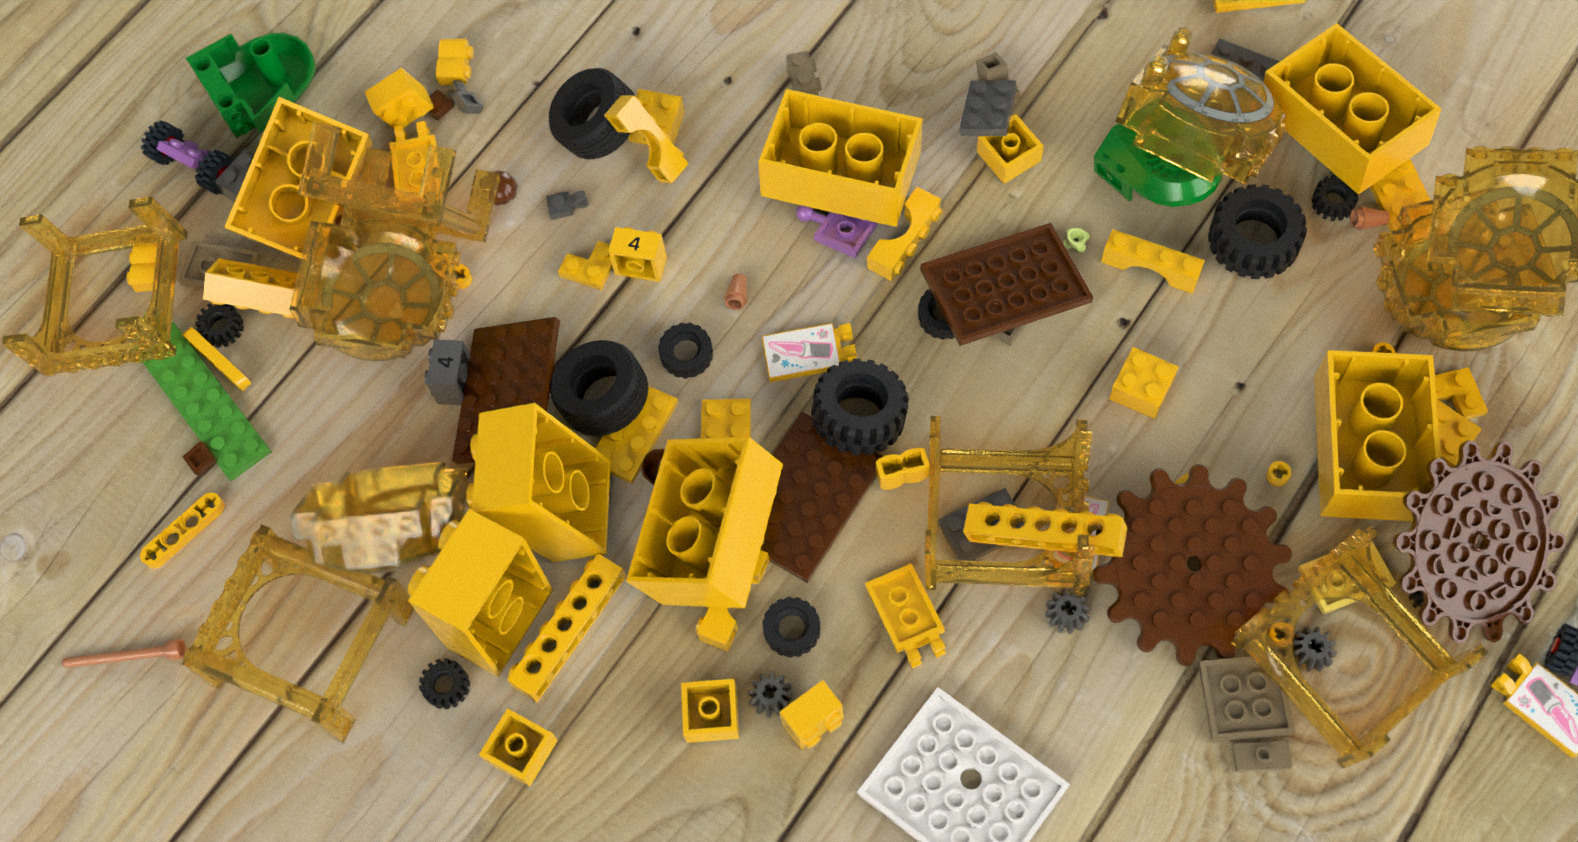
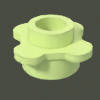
M1081 228L1068 229L1067 239L1063 241L1065 248L1076 249L1080 253L1086 250V241L1090 239L1089 233Z

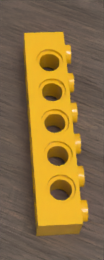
M979 502L978 504L969 503L963 532L969 542L1122 557L1127 526L1123 517L1112 513L1103 516L1094 515L1088 511L1070 513L1064 509L1047 511L1035 506L1025 509L1011 504L993 506L987 502ZM999 520L996 525L990 526L992 521ZM1025 522L1022 527L1015 528L1018 523ZM1047 524L1050 525L1048 529L1044 531L1040 530L1042 526ZM1076 527L1073 532L1065 533L1068 528ZM1097 529L1102 530V532L1098 535H1091L1092 532Z
M599 553L594 559L592 558L587 562L583 575L570 586L568 596L556 605L554 609L555 614L550 621L544 622L541 626L539 636L534 643L528 644L524 651V657L519 664H514L510 669L507 681L514 689L536 703L540 700L625 580L626 574L623 568ZM596 580L602 581L599 587L590 588L592 582ZM578 602H587L584 608L575 609ZM563 623H572L569 629L560 630ZM556 643V647L553 651H545V648L548 644ZM533 665H541L537 673H530V668Z

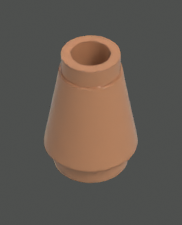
M1359 206L1354 208L1350 214V224L1358 230L1387 225L1389 222L1388 211Z
M743 274L733 275L724 295L725 305L732 310H741L747 304V278Z

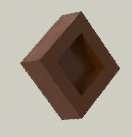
M438 89L429 96L434 108L428 111V113L437 121L454 107L453 102Z
M203 441L197 443L182 456L197 476H201L218 461L208 445Z

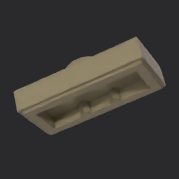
M1288 741L1233 743L1232 745L1236 772L1291 770L1293 768Z

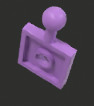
M799 205L796 209V216L800 221L808 222L812 220L821 224L814 234V241L853 258L857 257L878 226L877 222L833 212L824 216L815 212L814 208ZM846 227L852 229L850 232L847 233L840 231L841 229Z

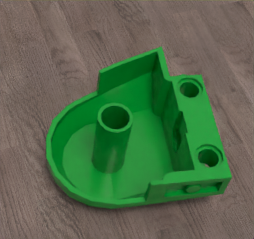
M230 33L186 57L189 65L236 138L247 134L254 128H257L262 133L266 129L278 98L281 97L293 103L297 102L308 89L316 71L315 58L308 45L298 37L287 33H269L256 37L241 46L238 45Z
M1158 96L1110 129L1094 155V172L1128 201L1132 200V190H1135L1143 198L1158 205L1179 207L1203 201L1217 189L1222 181L1223 160L1198 112L1179 106L1174 109L1171 103L1164 101Z

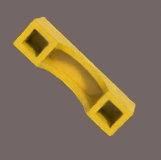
M621 95L605 113L604 116L617 132L631 133L638 131L644 136L649 147V158L646 167L660 183H673L689 164L684 158L683 152L673 145L670 141V136L660 129L656 124V119L647 113L643 108V103L636 96Z
M916 187L904 204V216L909 221L910 228L899 238L892 240L879 239L867 256V269L890 281L893 280L896 274L900 275L905 267L907 258L913 257L919 241L927 237L930 225L933 221L937 222L942 214L941 199Z
M1112 229L1101 260V263L1122 270L1134 266L1151 269L1161 274L1168 281L1169 286L1191 294L1195 290L1205 262L1203 259Z
M760 550L751 584L760 583L770 562L767 552ZM707 607L709 609L705 617L701 616L696 625L699 640L728 652L738 631L737 622L729 614L728 608Z

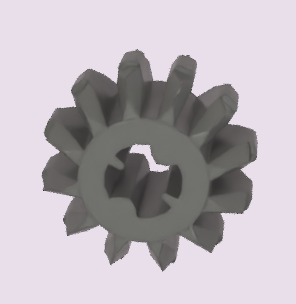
M1066 589L1062 590V596L1055 592L1052 595L1053 600L1047 601L1046 607L1049 610L1045 612V617L1052 618L1049 622L1050 627L1059 625V633H1062L1064 628H1067L1069 634H1073L1074 628L1081 631L1083 629L1082 623H1088L1089 621L1087 613L1090 612V606L1084 605L1086 602L1085 597L1076 598L1078 594L1076 590L1072 592V596L1068 595ZM1064 608H1068V611L1072 614L1067 615V612L1063 611Z
M1307 626L1304 627L1302 633H1295V640H1292L1289 646L1294 649L1290 654L1291 658H1299L1296 663L1297 667L1302 666L1304 663L1306 664L1307 672H1311L1313 667L1318 672H1321L1324 666H1331L1333 663L1331 658H1335L1337 651L1332 649L1336 645V641L1327 639L1330 635L1329 632H1325L1322 635L1320 634L1319 626L1315 627L1313 632Z
M770 672L769 678L766 679L765 675L761 673L759 675L761 682L753 680L751 684L755 689L748 690V696L752 697L749 701L750 706H757L756 713L759 715L766 710L767 718L771 717L772 711H775L777 716H780V707H787L789 705L787 701L793 699V694L788 692L792 688L791 684L784 683L785 677L783 675L775 679V673ZM772 691L775 697L769 699L766 692Z

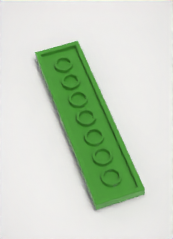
M170 317L129 344L199 440L208 445L218 460L216 463L230 481L272 453L187 339L182 336V332Z

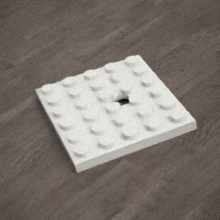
M937 687L857 791V795L918 842H1029L1070 784ZM974 769L979 772L982 780L979 787L967 789L962 785L960 776L965 770Z

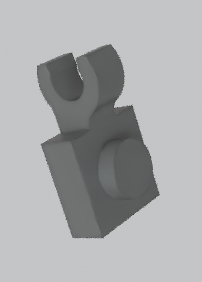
M453 80L452 83L455 85V90L448 89L447 92L458 106V109L466 114H480L484 106L473 92H468L462 81Z
M569 191L546 196L551 220L574 215L573 209L589 206L585 191H577L572 196H570Z

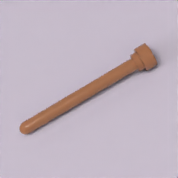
M174 639L159 647L65 658L62 661V666L72 668L162 656L171 660L184 659L186 646L183 639Z

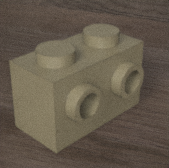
M808 51L786 55L787 72L792 90L819 96L818 91L822 90L819 77L815 78L814 73L817 72L815 60L810 59Z

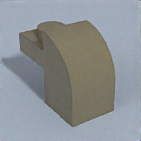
M997 52L976 60L979 80H1009L1007 64ZM1018 89L1016 90L1015 100L1020 98V91Z

